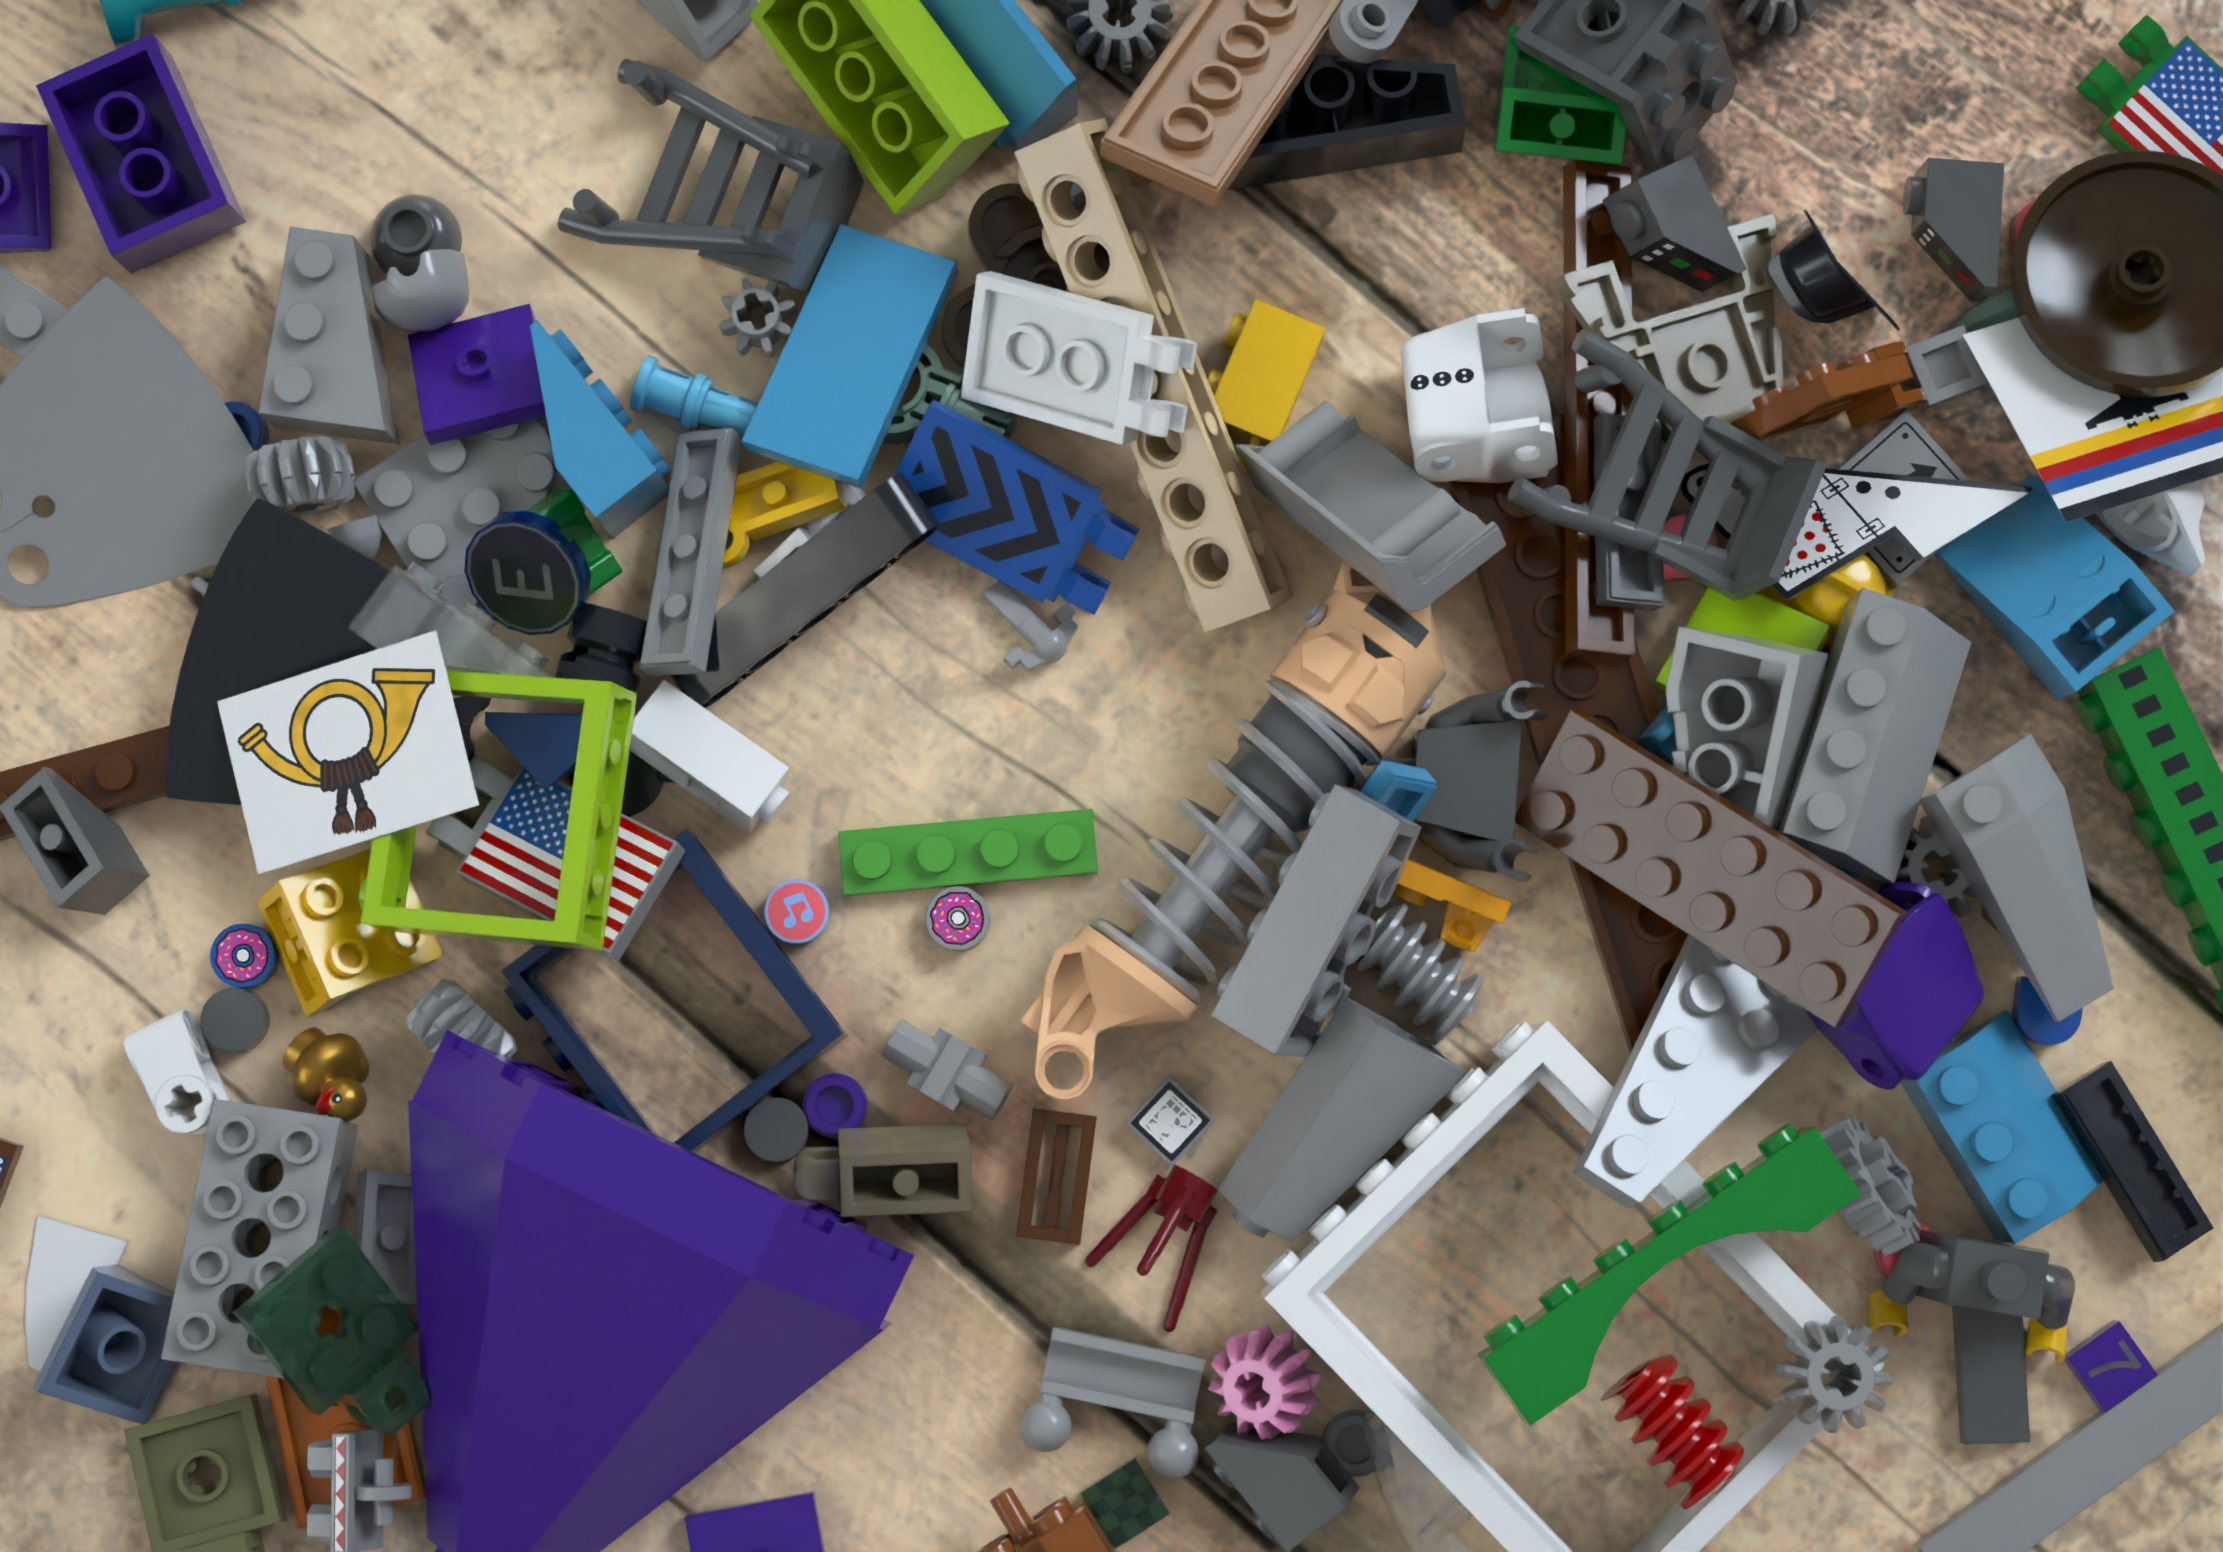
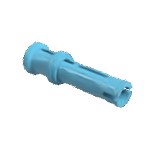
M648 355L637 375L631 395L630 409L641 412L644 408H648L680 419L681 427L692 429L693 427L698 429L702 423L716 429L733 428L740 435L744 436L758 402L714 388V382L709 379L708 375L698 373L695 377H691L659 366L658 359Z

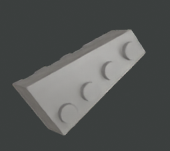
M1337 784L1334 785L1330 793H1325L1312 809L1309 817L1310 832L1300 850L1290 854L1282 865L1278 875L1280 888L1269 908H1264L1254 918L1247 934V940L1250 944L1239 964L1232 966L1225 973L1217 988L1216 996L1220 1000L1211 1016L1275 1055L1306 1057L1322 1034L1319 1031L1325 1017L1331 1011L1336 1013L1344 999L1348 997L1351 988L1344 984L1343 976L1348 965L1354 963L1360 956L1367 954L1375 936V921L1369 917L1374 906L1381 908L1390 901L1422 828L1360 791Z

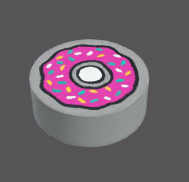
M954 886L940 891L932 898L926 910L925 919L929 934L936 943L948 950L965 951L975 947L984 939L990 926V913L985 901L977 892L966 887Z

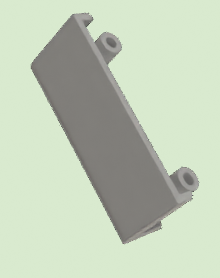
M1326 400L1266 446L1235 445L1253 485L1261 494L1407 611H1419L1428 607L1506 546L1501 530L1495 522L1492 521L1485 525L1456 503L1444 489L1435 487L1424 477L1419 476L1416 471L1360 430L1355 416L1350 414L1343 420L1335 407Z

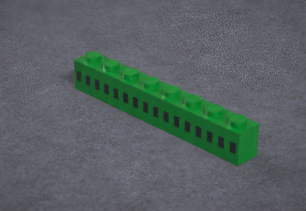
M2161 647L2094 677L2077 691L2080 698L2076 700L2075 704L2085 728L2091 734L2097 733L2108 756L2104 757L2103 763L2110 781L2118 791L2122 792L2125 790L2136 814L2132 815L2131 821L2138 839L2146 849L2150 850L2153 848L2164 872L2160 873L2159 878L2165 895L2174 907H2182L2192 928L2188 932V940L2195 956L2202 965H2210L2218 981L2220 989L2216 990V998L2223 1012V774Z

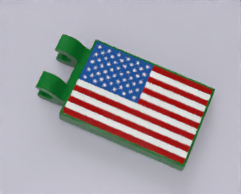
M2145 15L2118 43L2128 56L2143 66L2126 85L2120 72L2111 63L2103 59L2076 87L2085 99L2097 106L2108 116L2096 131L2119 152L2144 150L2171 153L2201 163L2223 176V68L2187 35L2173 48L2161 26L2151 17Z

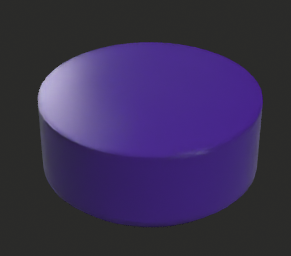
M831 1073L817 1078L809 1085L803 1097L802 1109L808 1125L815 1132L826 1137L838 1138V1129L859 1128L862 1125L868 1111V1100L863 1087L855 1079L844 1074Z

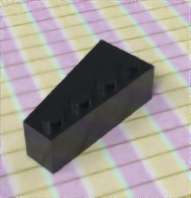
M1317 55L1227 190L1462 152L1466 119L1455 64L1378 59L1371 63L1337 61V56Z

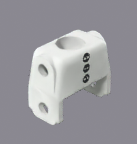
M1525 308L1475 315L1441 328L1418 334L1403 343L1401 357L1409 434L1413 449L1414 468L1419 476L1434 482L1504 483L1516 481L1520 477L1524 479L1546 477L1548 471L1557 465L1558 458L1549 395L1542 373L1536 363L1544 354L1540 322L1537 316L1525 314ZM1511 337L1523 339V341L1514 345L1503 343L1504 340Z

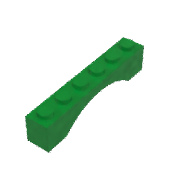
M1789 1123L1777 1129L1757 1144L1758 1149L1762 1153L1757 1159L1742 1169L1734 1161L1718 1170L1702 1183L1708 1192L1687 1208L1681 1199L1670 1204L1648 1221L1653 1231L1632 1246L1627 1238L1614 1243L1593 1259L1598 1267L1597 1271L1576 1284L1572 1276L1563 1279L1538 1298L1544 1308L1524 1322H1521L1515 1314L1484 1335L1483 1338L1489 1346L1477 1355L1526 1424L1529 1426L1533 1425L1586 1387L1595 1354L1612 1320L1635 1290L1665 1264L1697 1246L1734 1234L1767 1230L1808 1232L1861 1195L1857 1186L1815 1127H1801L1795 1131Z

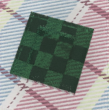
M1136 1457L1128 1460L1080 1492L1115 1549L1170 1514V1511Z

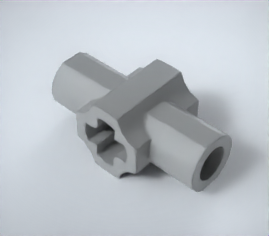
M902 1019L894 1029L882 1052L884 1058L912 1073L907 1082L908 1085L955 1112L960 1103H963L993 1120L1013 1087L1012 1082L983 1066L988 1057L987 1055L941 1028L938 1029L933 1037Z

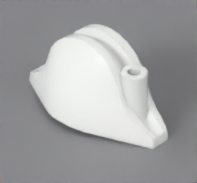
M2200 480L2096 513L2103 524L2123 543L2190 577L2205 562L2199 532V522L2205 505L2204 491Z

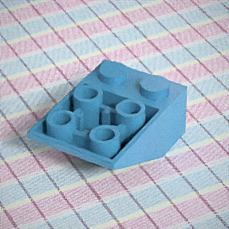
M537 320L530 325L555 467L594 517L614 539L668 496L669 486L662 476L669 472L671 468L640 428L630 435L627 433L624 427L632 420L600 378L591 385L587 383L585 379L593 371L565 333L559 329L550 336Z
M2032 475L2019 486L2031 487L2034 491L1950 541L1935 553V556L2056 701L2080 690L2172 615L2175 610L2138 566L2083 517L2066 523L2046 485L2035 475Z

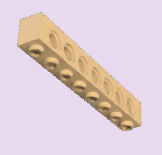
M1105 118L1078 123L1015 151L1014 153L1020 166L1018 169L1020 186L1026 197L1034 202L1044 226L1042 229L1044 247L1049 256L1059 264L1067 284L1066 292L1118 306L1123 304L1129 309L1154 315L1152 335L1177 337L1192 341L1125 168L1099 157L1100 142L1109 130ZM1074 182L1085 193L1086 205L1082 213L1077 211L1071 202L1070 192ZM1097 243L1101 244L1109 254L1110 266L1107 273L1102 272L1095 263L1094 250ZM1196 352L1194 369L1189 370L1178 367L1175 374L1154 371L1157 376L1158 386L1155 393L1151 392L1150 399L1168 400L1188 406L1184 432L1179 433L1181 438L1180 452L1173 451L1166 443L1165 437L1149 435L1140 430H1137L1136 441L1129 444L1138 464L1136 475L1139 487L1143 495L1153 502L1162 525L1160 528V538L1167 555L1176 561L1185 583L1183 594L1186 606L1191 615L1200 621L1204 633L1270 610L1293 596ZM1190 484L1200 489L1204 496L1205 509L1203 512L1196 510L1189 501L1188 487ZM1213 544L1220 546L1227 554L1229 561L1227 572L1218 568L1213 562L1211 556Z

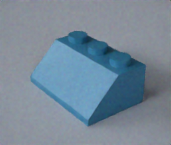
M920 0L1010 122L1004 131L992 142L998 149L1007 144L1014 153L1047 138L1078 115L1077 79L1015 0Z
M2007 1010L2002 1011L1950 1042L1922 1078L1914 1081L1901 1080L1900 1082L1996 1242L2018 1243L2071 1211L2104 1181L2053 1099L2052 1094L2057 1092Z

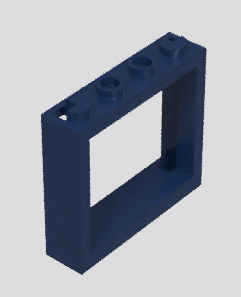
M686 829L673 839L686 852L672 874L682 867L685 868L812 1034L809 1039L674 1142L696 1153L748 1113L757 1103L765 1100L848 1034L698 838ZM535 945L503 969L501 972L511 984L504 992L514 1003L512 1006L526 1021L535 1015L550 1036L543 1040L542 1043L553 1060L564 1072L574 1067L588 1085L581 1092L583 1099L658 1135L538 978L575 950V948Z

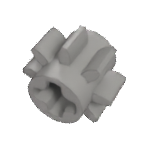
M747 277L743 278L742 287L744 291L739 293L735 299L730 296H722L721 298L724 307L731 312L732 318L720 323L719 328L723 336L740 334V338L737 341V350L741 356L744 357L749 353L753 346L763 348L769 359L773 358L774 349L772 345L781 337L788 340L792 331L789 325L785 324L784 318L794 315L797 312V308L793 300L777 303L776 299L779 295L778 283L770 281L764 290L753 288ZM762 307L763 312L766 314V326L755 330L750 322V310Z

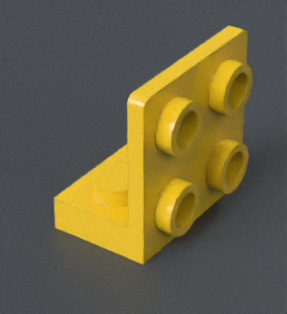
M371 849L279 880L256 901L306 1018L329 1010L349 993L435 962L442 955L437 939L433 935L390 932L360 924L362 909L359 903V891L364 878L367 877ZM409 878L405 908L423 909Z

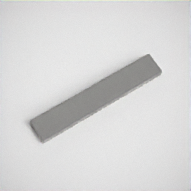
M2223 1323L2156 1371L2157 1376L2106 1412L2099 1411L1914 1543L1919 1551L2026 1552L2223 1411Z

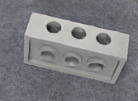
M213 1098L161 1359L309 1382L324 1307V1298L331 1271V1257L335 1250L358 1125L344 1122L343 1119ZM280 1161L284 1170L282 1181L274 1190L268 1192L265 1186L266 1172L272 1164ZM267 1225L271 1234L270 1244L264 1253L256 1256L252 1248L253 1237L259 1228ZM249 1289H253L258 1299L257 1310L249 1320L244 1321L239 1311L240 1301Z

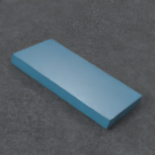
M840 224L741 440L745 450L862 489L957 276L958 267L956 261Z

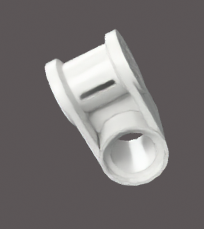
M184 1007L125 1036L124 1047L134 1071L143 1082L157 1117L163 1126L173 1132L206 1135L213 1098L230 1101V1098L210 1056L209 1045L199 1023L193 1014ZM190 1094H198L202 1097V1102L194 1107L196 1117L185 1115L184 1108L192 1104Z

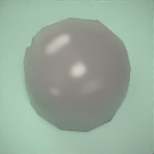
M452 249L424 251L420 255L418 270L411 276L400 274L395 267L389 268L387 279L373 285L372 298L375 311L387 323L409 331H434L451 324L463 314L469 302L468 275L464 254Z

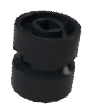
M579 602L575 607L567 634L574 648L571 652L561 654L554 678L609 681L636 693L641 678L635 672L634 666L641 661L647 621L610 608Z

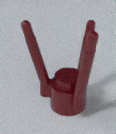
M1174 1164L1166 1179L1158 1174L1155 1176L1147 1192L1085 1258L1086 1265L1088 1267L1096 1266L1157 1201L1159 1204L1154 1213L1162 1218L1163 1222L1137 1266L1139 1275L1146 1276L1150 1272L1176 1227L1187 1232L1191 1224L1194 1223L1163 1323V1328L1166 1332L1174 1331L1185 1302L1207 1229L1218 1212L1217 1209L1210 1205L1218 1190L1195 1174Z

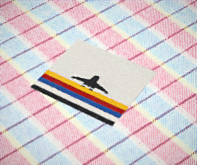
M2020 318L1963 334L1965 341L2066 523L2223 473V373L2205 384L2181 393L2158 397H2129L2095 389L2064 373L2039 351L2025 331Z

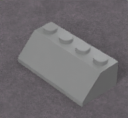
M1862 587L1846 603L1825 667L1813 724L1778 832L1829 864L1893 885L1972 642L1926 609Z

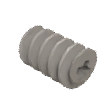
M1401 902L1389 908L1375 922V936L1367 954L1361 956L1356 969L1362 974L1380 966L1382 971L1375 984V988L1380 992L1398 984L1401 988L1393 1003V1006L1398 1010L1414 1002L1418 1003L1419 1007L1412 1024L1417 1028L1435 1020L1438 1024L1430 1042L1436 1046L1481 1000H1478L1476 995L1483 979L1478 974H1475L1459 982L1457 978L1464 960L1460 956H1456L1440 963L1438 960L1446 943L1441 938H1438L1422 946L1420 941L1427 924L1423 920H1419L1404 928L1401 924L1408 906Z

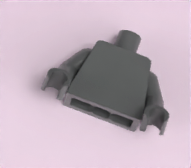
M1518 681L1513 683L1508 690L1467 696L1431 715L1425 724V729L1417 730L1413 736L1411 758L1386 756L1384 759H1379V763L1384 760L1424 768L1437 782V789L1413 822L1422 827L1419 833L1421 842L1455 867L1491 873L1499 871V873L1521 883L1528 882L1532 875L1516 870L1513 867L1514 860L1519 853L1528 851L1532 854H1537L1538 851L1534 846L1514 838L1522 722L1511 720L1514 717L1531 721L1545 719L1547 710L1536 709L1528 711L1525 705V698L1530 691L1545 689V686L1541 683ZM1374 765L1373 772L1375 771L1378 765Z

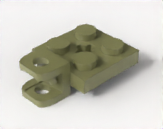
M257 1394L247 1395L124 1429L152 1552H265L260 1528L285 1522L286 1517ZM203 1456L208 1457L211 1465H219L222 1474L221 1478L215 1481V1491L210 1494H206V1489L203 1485L192 1486L190 1481V1473L199 1470V1458Z

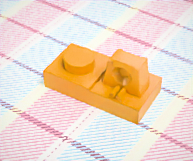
M1408 858L1392 894L1424 907L1428 896L1441 902L1443 899L1447 900L1439 938L1470 952L1477 950L1494 920L1503 924L1511 906V902L1504 897Z

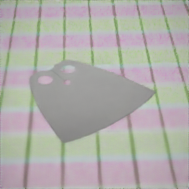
M107 275L88 290L62 316L0 385V493L2 501L0 506V596L14 606L39 608L87 601L149 587L217 564L234 531L253 505V500L249 498L245 478L247 473L245 458L253 452V449L233 415L199 367L169 331L137 299ZM41 495L50 497L55 504L53 514L46 518L37 516L32 509L33 500ZM34 545L46 553L49 560V570L42 581L35 584H24L17 581L11 575L8 569V558L16 547Z

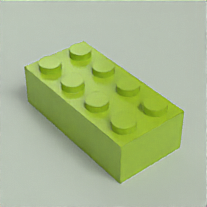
M761 0L749 14L751 20L839 140L848 148L850 155L894 215L942 198L1010 124L920 0Z

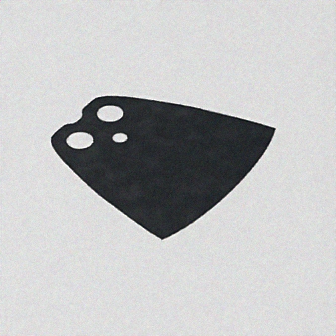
M257 498L234 531L223 551L201 602L188 640L176 686L168 730L166 797L196 802L241 805L217 701L435 630L437 631L443 659L451 657L460 658L467 662L472 672L498 674L496 662L484 645L469 630L396 574L313 525ZM473 696L453 698L469 762L475 754L474 743L470 739V724H472L474 717L479 712L489 706L491 698Z

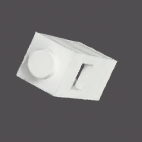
M662 681L634 717L630 751L746 833L750 834L761 819L770 824L787 803L791 793L784 788L787 785L789 767L667 681Z

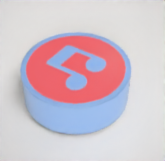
M799 879L789 880L779 884L769 894L764 909L765 920L771 932L779 939L791 944H805L818 938L826 929L830 918V906L824 893L814 884Z

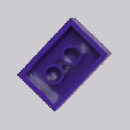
M153 33L36 85L111 256L131 274L246 223L173 56Z

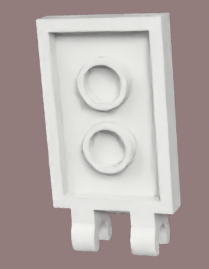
M993 271L978 273L976 276L960 398L1121 445L1136 441L1137 430L1157 437H1167L1168 429L1179 433L1184 432L1188 406L1168 400L1150 399L1154 371L1175 374L1178 367L1189 370L1194 369L1197 343L1183 338L1152 335L1154 315Z

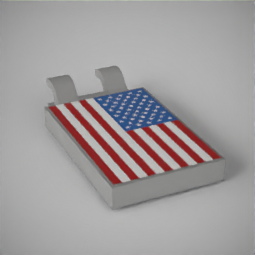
M473 757L469 765L476 794L490 801L473 829L447 815L434 819L426 833L439 840L438 844L444 849L464 858L456 873L465 881L539 920L554 921L572 788L558 781L544 790L523 766L515 778L511 779L488 763ZM622 813L603 951H600L617 961L622 957L686 852L677 841Z

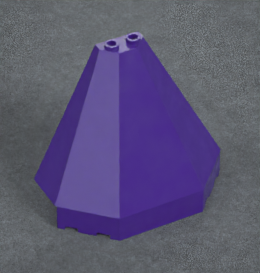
M447 1030L413 1100H408L427 1539L437 1545L435 1552L602 1551L892 1323L884 1320L914 1255L865 1232L868 1225L852 1217H841V1212L817 1200L801 1199L793 1201L577 1097L580 1086L527 1060L503 1057Z

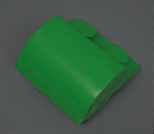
M1509 25L1506 32L1500 91L1497 93L1493 138L1494 151L1622 165L1627 127L1618 105L1521 51L1513 37L1520 26Z

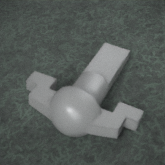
M998 581L983 594V599L1034 647L1027 654L1018 645L1010 651L1003 661L1011 669L1020 664L1027 672H1030L1047 663L1057 662L1065 655L1067 645L1078 629V625L1071 619L1075 615L1076 610L1068 602L1054 613L1053 618L1060 625L1052 631L1003 582Z

